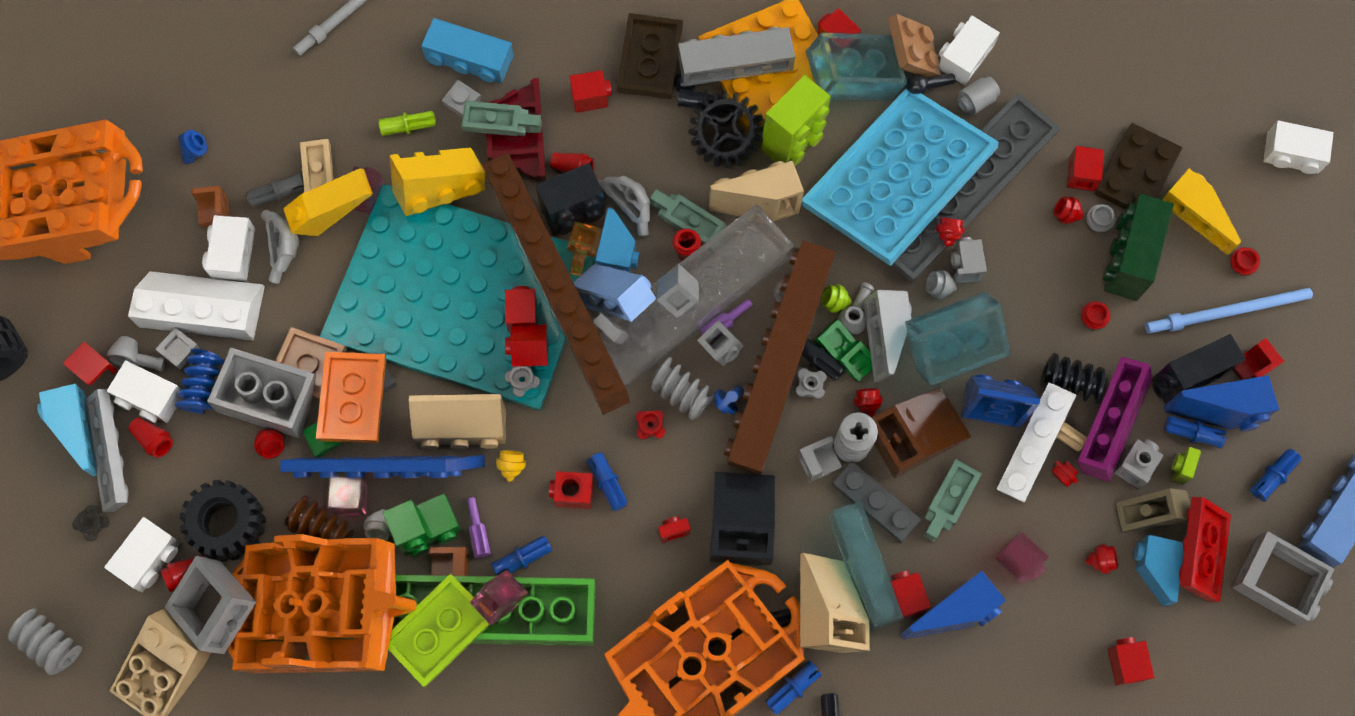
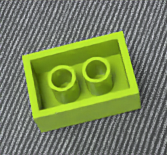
M804 75L766 113L762 136L763 143H761L760 150L774 162L783 161L786 163L793 161L794 166L799 164L806 154L805 151L810 146L815 147L824 136L822 132L827 124L825 120L830 112L828 107L831 96Z

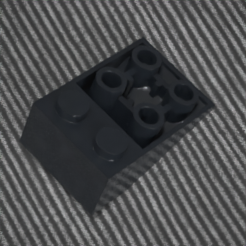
M715 472L710 561L725 562L729 560L731 563L771 565L773 561L775 529V476Z

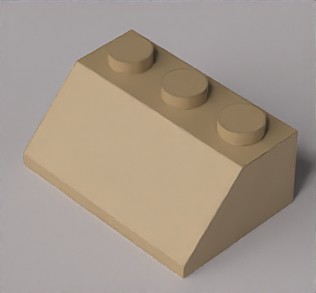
M501 394L409 396L412 439L421 449L434 450L438 449L439 445H450L453 449H467L468 445H480L481 448L494 449L498 448V444H506V408Z

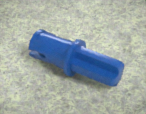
M1169 416L1164 425L1167 433L1188 438L1191 443L1200 442L1221 449L1226 441L1225 436L1227 432L1225 430L1203 425L1199 420L1191 422Z
M1287 449L1272 466L1268 465L1265 468L1266 472L1250 488V492L1257 499L1260 498L1261 501L1266 502L1280 484L1287 482L1286 477L1301 462L1302 457L1294 449Z
M603 452L592 455L586 462L598 482L596 484L597 488L602 489L612 510L618 511L627 506L628 500L617 481L619 479L618 475L614 474Z
M541 536L521 548L516 546L514 552L491 564L495 573H498V577H506L522 567H525V569L529 568V563L551 552L552 547L545 536Z
M808 660L792 677H786L784 679L785 683L766 699L767 707L774 714H779L796 697L801 698L803 696L802 692L822 676L819 670L816 671L818 668Z

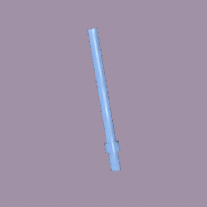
M1310 288L1184 315L1180 313L1170 314L1165 319L1145 323V330L1148 334L1169 330L1170 332L1178 331L1187 325L1312 299L1313 293Z

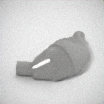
M627 176L605 177L604 180H598L606 195L615 201L620 209L630 217L632 222L637 223L638 236L649 235L648 221H650L651 202L643 186Z
M264 210L261 213V218L266 222L270 266L272 267L268 280L279 284L283 272L287 270L292 259L296 257L299 238L297 234L291 233L286 219L276 212Z

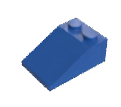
M978 374L975 377L971 376L966 383L961 417L1020 428L1040 405V398L1031 387L1022 386V383L1019 381L1005 380L1001 382L993 380L991 376Z
M1269 375L1183 390L1163 406L1164 411L1195 421L1199 420L1203 423L1228 430L1240 428L1241 432L1259 428V424L1269 421V416L1279 410Z
M981 571L907 628L900 636L905 640L970 628L976 623H979L982 627L1002 612L999 606L1006 600L985 573Z

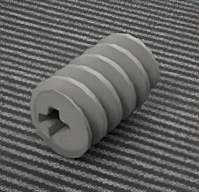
M669 357L652 376L650 381L652 382L651 389L654 392L662 389L660 395L663 399L671 396L670 404L676 406L681 403L679 411L685 413L690 410L688 417L690 420H694L705 411L714 398V394L710 397L707 396L708 385L700 390L698 389L699 378L690 383L688 380L691 372L688 371L683 375H679L682 365L678 364L674 368H670L672 358Z
M859 412L852 413L844 418L833 444L834 451L841 460L851 463V461L856 463L867 457L878 435L877 425L870 416Z
M30 609L14 622L9 631L8 640L12 644H17L18 649L26 652L27 657L35 660L39 667H45L44 669L47 674H58L78 658L82 647L77 645L70 650L73 639L68 637L61 642L64 632L58 630L51 634L55 629V624L50 622L43 626L46 616L39 615L33 619L37 609Z

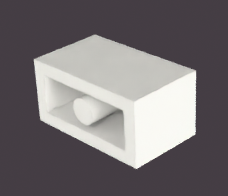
M971 16L966 24L961 22L953 34L955 39L951 44L946 42L938 54L941 58L939 69L946 74L953 73L955 80L965 86L994 47L1000 32L974 16Z
M1277 120L1267 132L1263 162L1273 164L1278 168L1289 167L1301 170L1306 174H1319L1330 163L1334 132Z
M214 215L213 223L209 225L207 230L208 252L204 253L202 260L203 268L212 279L247 282L255 227L249 218Z
M126 360L107 389V392L115 398L114 404L130 411L131 407L140 410L139 416L152 423H155L158 419L167 424L177 408L175 407V402L182 400L178 396V391L182 389L176 384Z
M143 517L104 568L132 588L143 593L145 589L150 588L159 577L158 572L163 565L169 563L178 552L177 547L181 542Z

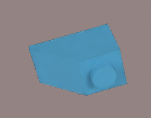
M608 208L595 264L631 273L632 268L637 269L640 252L636 251L634 238L615 210Z
M1148 535L1135 545L1133 557L1134 560H1137L1136 570L1160 604L1168 607L1178 601L1180 586L1179 569L1182 566L1184 556L1183 542Z

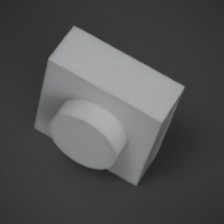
M457 80L441 101L443 106L462 118L465 101L480 102L481 95Z
M601 313L593 321L600 328L598 330L599 335L609 344L612 341L623 344L629 337L608 315Z
M175 327L155 350L181 370L188 362V357L194 355L190 349H200V347Z

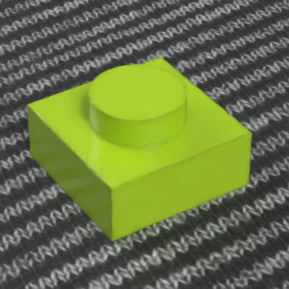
M1189 447L1181 454L1177 453L1171 467L1175 471L1172 478L1173 481L1185 484L1193 478L1201 454L1200 450Z

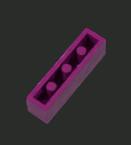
M1121 356L1079 456L1078 464L1081 473L1109 483L1111 482L1153 379L1150 364Z

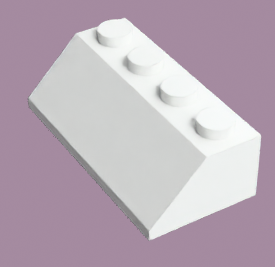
M150 271L134 288L128 317L139 328L172 331L176 327L182 333L254 341L265 286L263 284Z

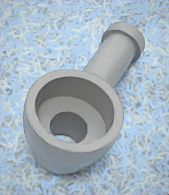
M866 282L861 283L853 306L844 308L838 316L839 321L852 336L860 334L866 327L863 299L874 291V287ZM854 313L859 319L851 320L848 315Z
M126 336L119 337L110 347L106 356L110 363L122 367L126 360L134 365L157 369L159 372H163L166 358L164 357L157 358L139 354L137 341Z

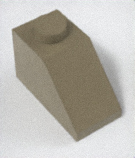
M1169 488L1116 502L1122 532L1167 527L1187 522V510L1190 507L1187 490Z

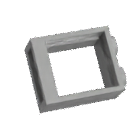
M1267 531L1256 537L1231 588L1298 626L1309 621L1312 622L1317 617L1320 611L1318 603L1321 596L1327 594L1333 584V580L1330 578L1334 568ZM1271 553L1312 576L1297 609L1255 586Z
M195 556L164 608L200 651L225 654L256 604V601L221 561ZM211 584L222 598L206 624H204L193 609L208 585Z

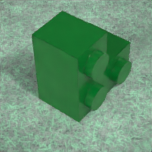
M445 493L417 506L411 499L383 512L395 544L405 556H420L429 550V546L438 542L440 545L447 544L457 538L456 534L462 532Z

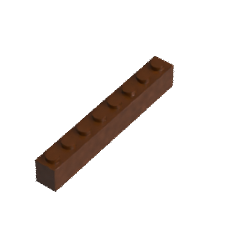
M802 240L800 249L794 247L789 264L794 265L791 275L785 274L780 287V291L785 292L782 302H775L771 318L775 319L773 328H766L761 345L766 346L763 357L757 355L752 372L757 373L754 384H747L743 400L748 401L744 412L738 411L733 425L734 428L738 429L735 440L729 438L724 451V455L728 456L727 465L754 474H762L834 260L835 250Z

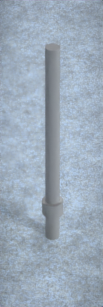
M367 0L348 1L319 26L315 25L307 31L308 35L293 47L294 52L301 56L315 43L319 45L327 38L326 34Z

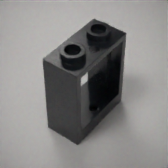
M1229 334L1169 362L1153 377V390L1159 398H1162L1166 405L1183 390L1204 387L1227 376L1243 363L1246 358L1233 336Z

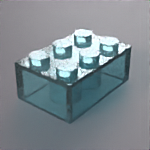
M820 33L806 50L814 83L831 96L830 100L891 101L907 84L904 71L898 65L892 35Z
M982 292L905 321L916 371L930 386L1011 355L1001 304L987 292Z

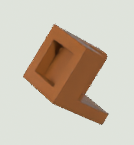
M220 185L192 188V196L198 204V224L201 228H207L209 225H212L214 215L230 216L229 198Z
M429 547V555L432 557V576H448L450 573L453 576H468L469 552L466 547Z

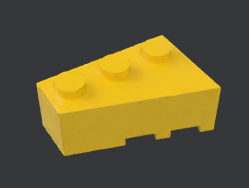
M472 148L439 150L438 155L425 156L423 152H415L414 157L400 158L398 154L390 155L392 192L405 216L422 213L427 209L442 204H449L454 200L475 195L485 190V171Z

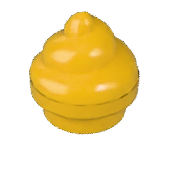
M502 450L500 451V457L496 458V467L508 482L513 481L525 468L526 460H523L524 453Z

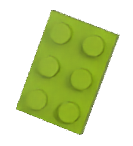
M450 573L417 605L415 611L410 612L392 629L388 650L426 688L495 619Z

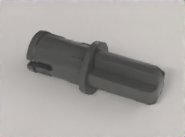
M298 173L276 182L273 179L271 184L250 190L246 193V196L252 207L276 199L280 202L283 197L304 191V184Z

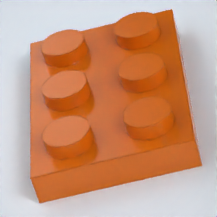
M325 352L316 439L318 441L378 444L386 369L385 354Z

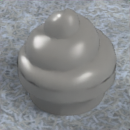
M933 271L927 278L926 291L933 298L943 299L957 290L953 278L947 271Z

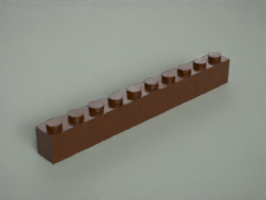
M509 153L482 164L488 181L602 415L630 403L626 387Z

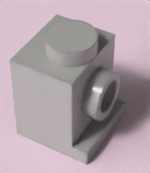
M963 237L956 240V248L954 252H951L952 268L957 269L953 276L954 283L982 281L987 272L982 239L972 240L971 237Z
M719 320L697 340L722 366L727 362L733 361L744 347ZM722 332L723 335L710 345L709 343Z
M1137 439L1128 448L1114 474L1140 489L1149 482L1151 475L1164 455L1158 452L1159 446L1148 439H1143V441ZM1139 457H1141V458H1143L1144 460H1146L1147 463H1142V462L1140 461Z

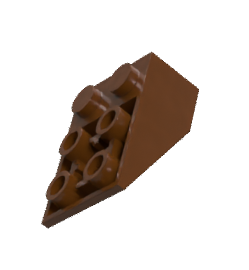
M941 387L894 405L872 417L878 429L877 440L874 445L894 479L971 438Z

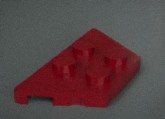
M534 78L530 80L531 84L518 91L513 89L506 93L503 98L495 99L489 103L519 105L522 109L528 110L529 114L541 115L542 119L539 78ZM543 126L541 133L526 132L525 136L486 133L488 161L509 153L519 173L546 181Z

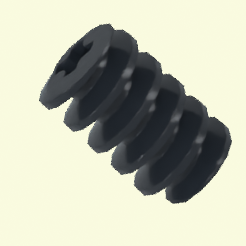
M1053 353L1043 368L1040 387L1047 380L1054 385L1060 384V387L1065 390L1070 387L1071 392L1076 395L1079 391H1083L1084 401H1087L1090 395L1093 394L1094 403L1098 405L1102 398L1107 378L1105 377V369L1103 367H1098L1094 371L1093 365L1087 363L1082 369V362L1080 360H1075L1071 365L1070 358L1065 356L1059 362V355Z

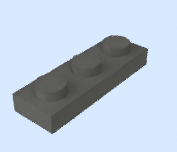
M852 461L832 484L836 490L899 543H902L921 521V518Z

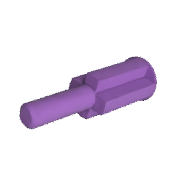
M746 299L728 314L722 312L700 329L701 334L703 335L718 320L727 329H730L734 326L732 321L753 305L752 301ZM721 332L720 334H718L711 342H713L723 333Z
M469 497L467 504L472 526H469L468 529L474 558L481 559L492 555V553L490 552L486 527L484 523L480 522L476 498Z

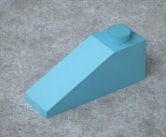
M76 384L39 392L41 403L37 404V410L41 420L47 424L82 470L92 476H97L84 401L86 399L85 391Z

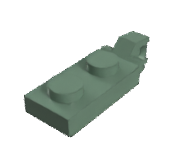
M465 101L461 129L466 132L525 136L526 132L541 133L542 119L541 115L529 114L528 110L522 109L519 105Z
M656 189L650 197V205L659 210V217L678 230H694L701 238V245L709 250L726 228V224L680 194L677 196L671 194L668 197Z
M957 459L953 461L926 511L925 519L930 521V524L923 535L925 538L934 542L942 528L949 532L951 527L957 522L982 473Z

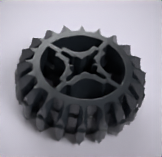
M724 91L722 94L723 100H719L716 94H712L714 103L709 104L704 99L702 103L705 110L703 111L698 107L694 109L700 118H690V123L697 127L689 129L688 132L690 135L698 136L690 141L692 146L701 145L696 150L698 156L707 152L704 156L706 163H709L715 157V167L718 168L721 165V161L724 160L725 167L729 169L733 159L738 167L741 166L742 162L739 157L743 155L747 161H750L752 158L748 153L749 149L758 153L759 148L753 143H763L762 136L756 133L763 132L764 125H756V123L763 120L762 114L753 115L758 110L756 104L747 108L750 102L748 97L743 98L739 103V93L735 92L732 100H729L728 92ZM722 109L735 110L725 118L713 116L715 112ZM743 114L749 120L750 125L747 138L737 130L740 117ZM706 123H709L716 130L715 137L713 138L714 142L711 146L706 143L704 136ZM718 124L724 127L733 124L731 129L735 135L726 133L724 136H721L723 132ZM728 142L742 145L730 152L718 151L720 147L723 148Z

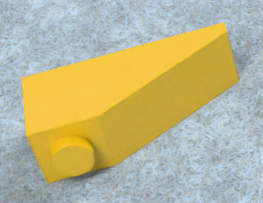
M359 168L299 195L284 207L283 210L292 234L318 237L373 193L365 170Z
M1189 168L1162 200L1174 203L1172 212L1226 255H1229L1240 244L1241 240L1212 185L1201 174L1195 173Z

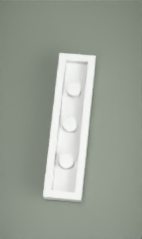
M1050 382L1048 383L1040 399V405L1034 411L997 487L998 491L1025 503L1076 398V394Z

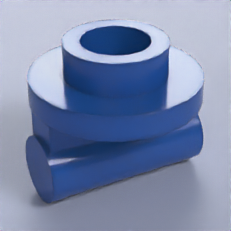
M187 130L178 136L183 163L191 164L197 157H201L206 153V140L200 133L194 130Z
M735 386L727 393L718 389L714 392L716 407L724 414L728 412L734 415L738 411L735 401L743 396L744 389L741 386Z

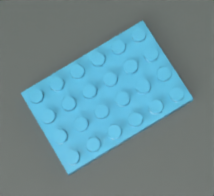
M905 89L803 197L801 204L804 208L891 266L996 151L998 141L923 94H912Z

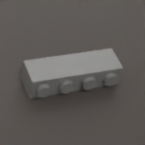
M771 27L766 31H744L738 35H717L711 39H690L684 43H678V59L684 86L790 71L794 67L795 54L789 27Z

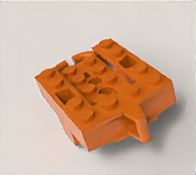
M105 119L0 140V261L43 256L63 264L91 259V253L84 248L118 240L119 227L138 201L142 187L140 180H130L128 192L124 197L126 159L124 158H127L130 162L131 173L142 174L143 172L142 158L138 150L125 136L124 130ZM104 149L107 152L97 153L95 150ZM27 163L36 164V166L16 170L8 168Z
M304 534L274 536L273 543L246 545L245 556L232 575L256 601V604L227 649L233 659L232 670L247 673L384 671L394 617L413 612L417 607L415 600L396 595L395 544L378 538L322 539ZM329 638H356V639H333V640H330ZM255 640H284V641H258V642H257V641H255Z
M729 560L725 561L688 590L680 591L652 612L645 623L604 654L607 663L629 700L618 716H735L805 660L804 648L800 647L799 601L795 596H792L785 602L791 613V621L788 626L781 627L754 593L753 589L756 585L767 584L778 594L787 585L777 575L766 570L731 563ZM684 605L688 621L680 628L672 632L660 624ZM739 628L742 633L732 640L730 634ZM713 640H719L725 645V652L720 656L712 655L708 650V644ZM689 659L697 660L701 666V671L696 675L687 674L683 669L685 661ZM676 676L680 678L681 681L669 689L670 685L668 682ZM736 684L749 693L744 696L740 692L733 697L737 703L725 712L720 695L728 688Z

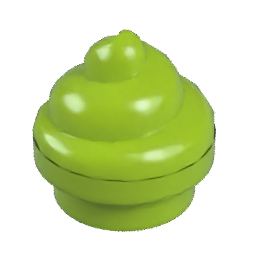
M839 284L834 286L828 285L821 297V305L826 307V310L831 313H837L852 305L848 292Z

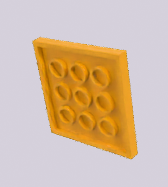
M784 0L698 36V40H705L717 35L732 36L744 31L759 32L766 31L771 27H789L795 54L793 70L719 81L723 90L728 92L731 99L736 92L740 95L739 103L743 98H749L750 102L747 108L756 104L758 110L753 115L762 114L763 120L756 123V125H763L765 123L766 113L804 75L830 96L845 89L846 84L799 0ZM743 114L740 117V122L745 132L750 130L749 120Z

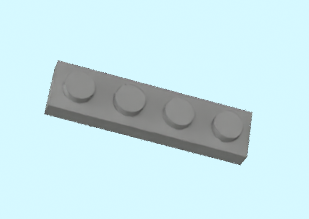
M97 389L84 401L103 513L115 512L128 502L129 492L127 485L124 484L122 472L124 462L118 448L119 432L114 425V403L110 400L107 389Z

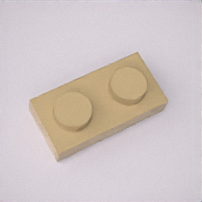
M329 139L300 142L305 193L334 180Z

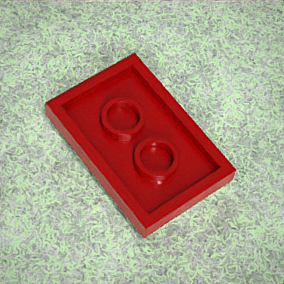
M1191 497V505L1187 510V535L1183 540V565L1179 569L1180 586L1208 602H1220L1231 514L1204 497Z

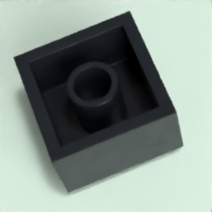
M590 163L536 185L540 209L553 236L568 234L576 226L583 223H594L602 215H605L604 193Z

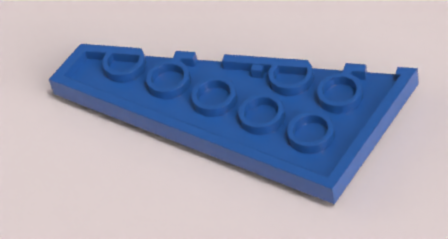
M458 455L434 457H350L337 459L330 457L280 460L281 472H293V477L295 478L311 477V472H319L320 478L338 477V472H346L347 478L365 477V472H374V478H389L392 476H401V478H418L420 476L447 478L448 476H461V470L485 467V455L458 457Z

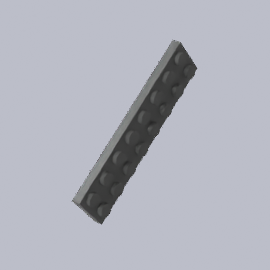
M1017 93L981 129L982 132L998 141L996 151L891 266L913 283L947 248L940 239V234L936 232V224L940 223V217L964 220L963 228H966L1058 133L1060 127Z

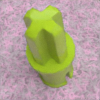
M433 111L410 115L403 112V115L378 119L382 137L405 132L411 134L410 131L434 127L436 125Z

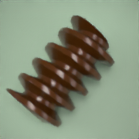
M306 495L294 504L285 519V526H288V530L292 533L298 532V534L322 539L352 538L354 533L353 530L347 531L349 524L347 520L343 521L339 526L337 525L339 515L334 514L330 519H327L328 508L325 507L317 513L318 502L315 501L308 507L309 497Z

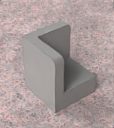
M678 263L657 281V301L678 318L699 301V282Z
M832 436L806 446L798 452L797 458L809 483L841 469V464L832 447L834 443Z

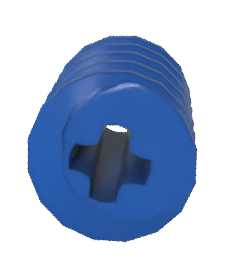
M190 349L195 355L188 357L187 361L191 366L186 367L184 373L190 378L182 379L181 385L186 389L178 391V396L183 400L175 402V407L190 413L205 414V410L213 409L207 401L212 392L211 387H214L216 382L214 376H218L221 371L217 368V365H223L225 359L221 358L218 354L206 350Z

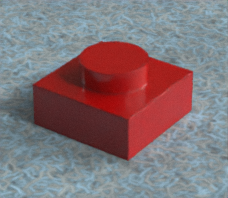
M679 516L662 521L663 525L658 527V534L662 544L688 536L691 533L688 519L680 520Z

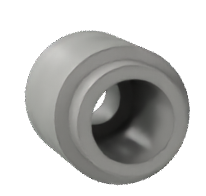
M981 77L958 92V106L964 113L975 115L996 101L997 96L1000 95V88L992 77Z

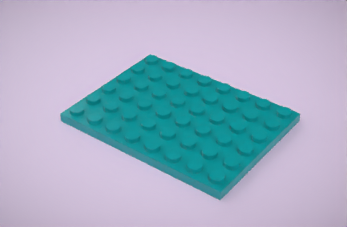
M385 184L381 187L320 334V337L344 345L348 350L357 353L385 354L386 362L484 394H501L503 400L540 412L566 343L562 330L509 223L449 204H442L427 209L422 213L405 216L392 192V186ZM550 236L573 282L595 264L596 250ZM515 286H528L530 289H535L537 296V325L547 324L549 348L548 365L531 366L533 375L540 380L539 386L536 389L531 388L527 390L522 397L515 396L512 385L505 381L506 372L512 371L515 368L512 367L511 355L505 354V337H510L505 322V290H510ZM521 377L519 381L524 382L525 378Z

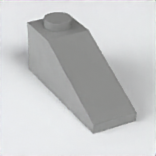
M876 290L863 299L874 383H880L895 373L912 319V306L909 302L908 291Z

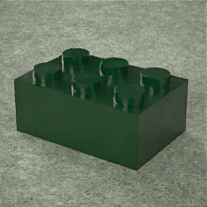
M1139 194L1133 203H1128L1125 212L1120 213L1115 228L1119 230L1118 238L1113 239L1109 254L1113 255L1111 264L1106 265L1102 280L1106 281L1105 292L1138 301L1154 283L1174 203Z

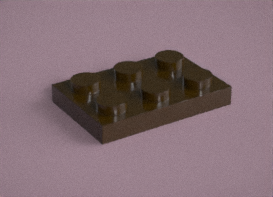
M629 13L617 81V92L672 99L678 61V43L681 42L683 20Z
M1131 123L1094 194L1123 209H1126L1129 202L1133 203L1139 194L1157 198L1183 147Z

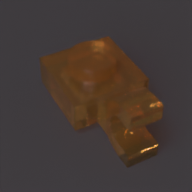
M579 222L574 223L567 251L575 252L570 274L581 276L586 256L595 258L603 229Z

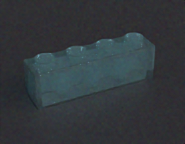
M859 501L832 510L829 519L847 570L868 615L869 632L898 623L904 617L862 502Z

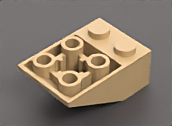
M779 161L760 171L748 170L740 177L733 179L722 178L714 182L713 185H710L708 209L710 212L773 222L799 214L804 189L793 161L786 163Z
M800 553V647L836 653L870 651L869 618L844 561Z
M164 608L147 617L109 692L143 716H168L204 667L211 652L200 651Z

